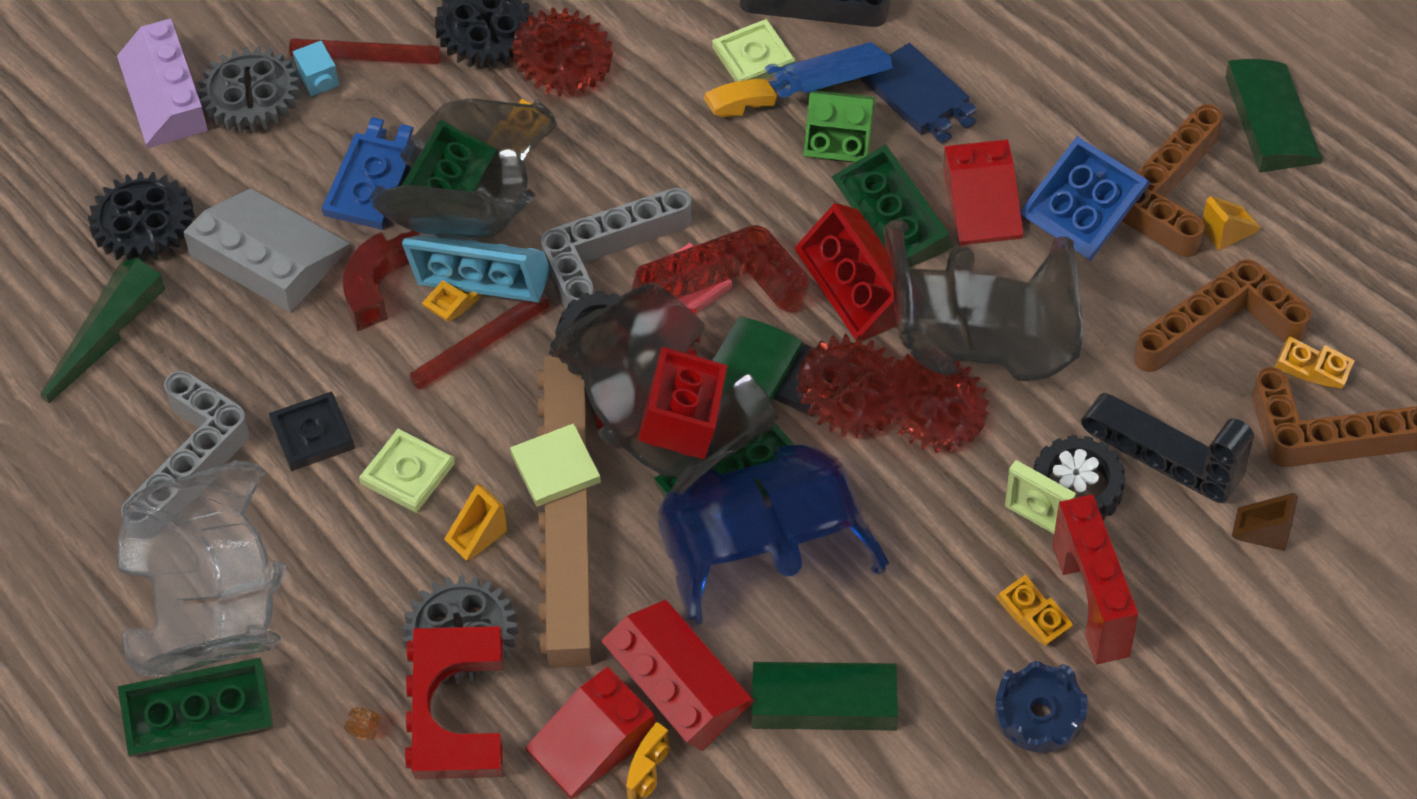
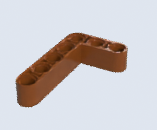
M1211 104L1197 107L1136 172L1147 179L1150 184L1122 220L1125 224L1183 257L1195 256L1200 251L1204 234V222L1197 215L1166 197L1219 138L1223 114L1217 106Z
M1244 259L1235 263L1142 330L1137 338L1134 363L1142 371L1155 372L1243 308L1249 311L1282 341L1285 342L1291 336L1301 342L1306 337L1311 309L1258 262Z
M1266 367L1257 374L1252 401L1271 461L1278 466L1292 467L1417 451V406L1300 421L1285 373L1276 367Z

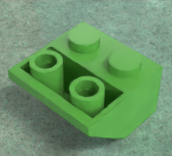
M818 90L811 91L803 156L856 162L868 155L876 97Z

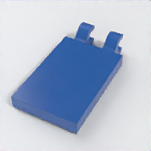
M872 42L785 65L784 68L777 64H769L765 67V71L768 74L777 72L773 75L775 81L768 83L783 98L789 97L795 92L802 91L806 93L893 69L891 56Z
M372 117L365 134L355 133L322 206L323 216L383 230L393 209L391 206L416 156L414 146L416 136L411 135L414 127L401 124L395 140L389 141L384 139L387 132L386 129L382 128L384 120Z

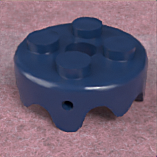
M1033 661L1016 673L1011 669L1005 672L996 696L995 717L1004 736L1016 746L1037 753L1058 751L1070 745L1082 731L1087 714V694H1084L1078 686L1076 675L1070 666L1062 664L1058 667H1051L1042 662ZM1042 704L1049 708L1050 714L1039 717L1032 713L1031 708L1034 705Z

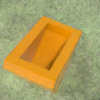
M1209 196L1206 200L1202 218L1204 233L1219 251L1257 233L1261 229L1259 224L1242 205L1214 196Z
M476 484L444 540L466 561L473 559L507 532L504 505L482 484Z

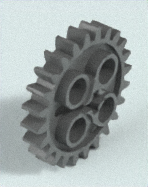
M260 46L254 52H250L248 47H244L242 54H238L233 49L232 57L228 58L222 54L220 55L221 63L212 61V70H204L205 79L199 80L201 89H198L203 111H206L208 119H215L217 126L225 122L226 130L228 131L235 125L238 127L239 133L243 132L245 126H250L252 133L255 132L257 125H261L266 130L268 129L267 122L269 121L278 125V116L289 117L288 108L295 109V100L300 99L299 89H301L297 69L293 68L290 59L284 60L283 53H279L274 57L273 49L271 48L262 53ZM247 70H250L252 80L251 90L254 107L249 109Z
M460 575L458 584H453L451 579L446 577L445 587L442 588L433 582V592L429 594L421 590L422 602L412 600L410 603L413 612H405L404 614L407 623L402 625L403 635L405 636L403 638L405 649H407V640H413V628L488 626L501 627L503 633V659H510L507 647H516V640L513 635L518 634L519 631L517 623H514L517 621L515 610H512L510 598L504 599L501 588L493 592L491 581L486 582L480 587L479 579L476 576L470 584H466L464 575ZM472 608H481L479 611L475 613L467 612L469 609ZM440 616L446 617L444 620L440 622L433 621L435 618ZM488 671L461 672L452 676L455 677L456 684L460 685L463 676H468L471 683H475L476 673L480 672L485 678L489 677ZM450 677L445 679L442 683L445 684Z

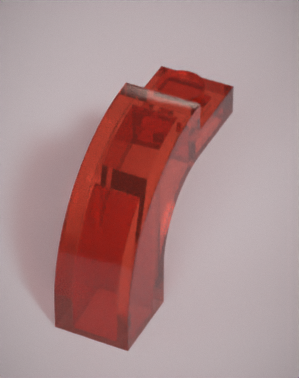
M417 228L407 233H401L388 241L383 233L380 232L362 243L348 260L343 274V291L350 319L357 332L388 319L384 299L378 290V286L386 275L410 264L402 243L404 238L420 235Z

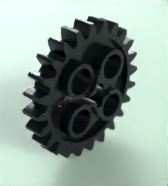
M442 0V7H437V16L435 17L436 38L440 39L441 48L447 47L448 56L457 53L458 63L466 58L468 59V67H472L475 62H479L481 69L485 68L486 63H491L493 68L496 69L498 61H502L507 66L509 65V57L519 60L520 51L527 52L528 44H532L535 29V23L533 22L534 13L529 12V3L522 4V0Z
M139 172L137 179L134 180L127 174L125 176L126 182L120 183L116 179L113 180L115 188L103 187L105 197H94L97 205L90 206L92 215L88 216L89 228L97 247H103L106 255L113 252L115 260H119L123 255H126L127 260L139 256L140 260L145 262L147 255H151L154 260H158V252L160 251L170 255L169 246L181 247L179 238L185 239L184 231L192 224V219L195 218L192 200L188 196L186 188H180L178 180L169 183L167 175L157 180L155 172H152L148 178H144L142 172Z

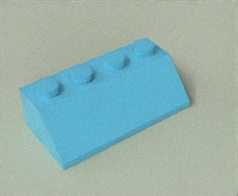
M425 234L404 238L402 243L418 285L436 287L444 280L464 292L539 302L551 273L545 251H539L534 248L524 249L504 244L496 245L475 240H461L442 235L432 236Z

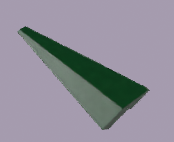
M139 258L122 261L40 393L41 398L50 403L121 340L119 331L165 291L160 273Z

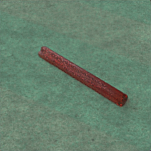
M292 38L289 42V53L291 56H293L292 51L322 41L331 59L439 64L441 60L440 47L432 45Z
M543 292L539 302L523 300L410 372L411 383L417 389L424 388L550 306L548 297Z

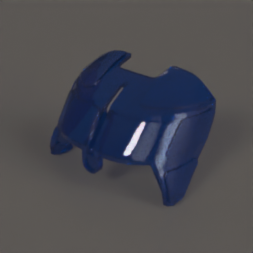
M811 446L777 447V451H774L776 459L726 474H719L709 466L703 467L686 475L672 487L657 512L659 517L658 525L668 558L672 560L677 573L676 583L687 619L692 620L694 625H701L703 623L701 601L711 565L771 552L777 572L784 576H794L802 567V558L798 544L838 532L848 527L866 544L874 564L871 567V571L877 575L886 572V566L889 565V561L869 524L865 523L862 517V510L847 469L844 468L843 463L839 462L838 458ZM759 478L769 496L771 507L766 508L762 495L753 479Z

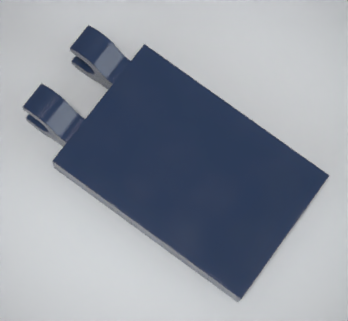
M910 42L889 54L893 69L861 77V80L920 135L929 131L941 144L952 138V135L947 131L952 128V123L947 118L953 116L965 129L976 123V120L971 115L975 114L977 109L969 102L970 97Z

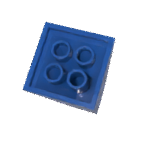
M1076 136L1022 207L1020 214L1072 250L1092 261L1149 186L1150 182Z

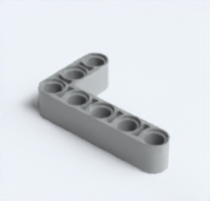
M672 188L545 231L541 237L542 251H545L551 270L550 278L565 310L568 304L573 299L578 300L580 295L588 292L590 295L594 294L592 281L583 263L687 228L692 222V202L688 191L682 188Z
M177 371L170 374L164 382V388L171 409L198 427V429L122 505L121 515L128 535L136 541H145L152 538L249 439L250 431L243 409L185 371Z

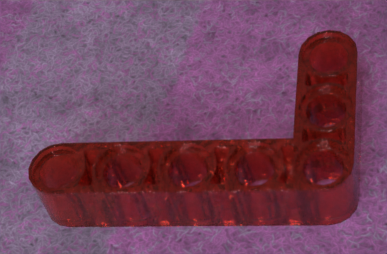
M753 225L639 266L635 271L630 299L633 304L640 308H654L749 273L777 307L786 312H796L803 306L810 280L805 271L769 230L762 226Z

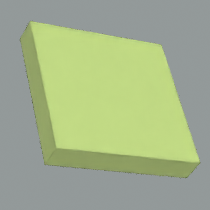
M767 19L712 40V48L735 82L772 77L777 72L768 74L765 71V67L769 64H777L784 68L785 65L795 63L794 57Z
M574 423L510 447L511 456L536 507L601 483L600 475Z
M397 429L360 475L359 480L360 484L417 513L454 466L455 460L453 456Z
M1015 460L1009 468L1005 506L1054 534L1059 502L1076 498V493Z

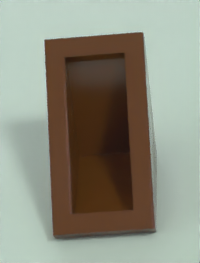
M1290 493L1238 507L1232 537L1239 541L1285 551L1298 496L1295 493Z

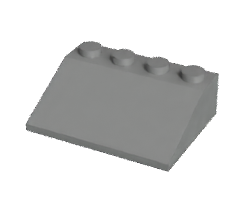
M251 188L204 210L184 231L190 256L290 313L351 248L349 242Z

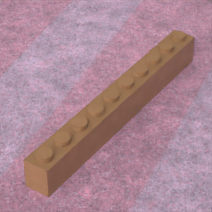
M559 355L544 356V369L537 371L538 390H544V397H538L539 418L544 417V425H538V437L574 423L587 449L586 381L581 379L582 376L578 373L572 374L568 370L566 362L562 363L560 361ZM588 488L546 503L545 512H539V532L545 533V541L539 542L540 563L546 562V571L539 572L540 593H546V602H539L540 623H546V633H540V653L547 654L549 668L592 666Z

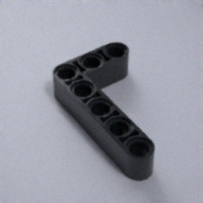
M740 0V7L745 12L752 14L878 27L887 20L891 0Z
M1108 393L1099 394L1081 419V425L1090 435L1217 503H1225L1245 476L1254 439V433L1246 423L1239 419L1231 418L1226 421L1211 444L1207 446Z

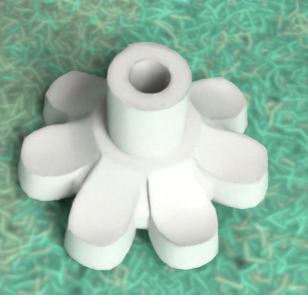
M1082 449L1076 450L1074 457L1068 451H1064L1059 455L1063 465H1055L1053 473L1055 477L1061 478L1059 481L1060 485L1068 489L1074 486L1077 493H1083L1087 488L1086 483L1095 484L1099 476L1097 473L1092 472L1099 465L1095 457L1085 460L1086 451Z

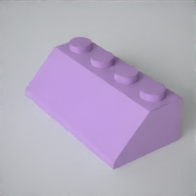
M172 19L140 27L119 52L117 58L146 147L151 148L208 131L202 106Z

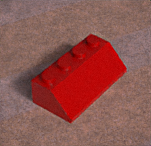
M834 203L794 247L857 342H862L901 325L922 303L918 294L859 209Z
M666 599L627 615L601 640L688 744L701 751L708 747L754 702V699Z

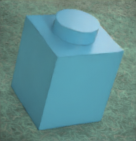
M322 41L292 51L298 75L311 97L339 86L336 66Z

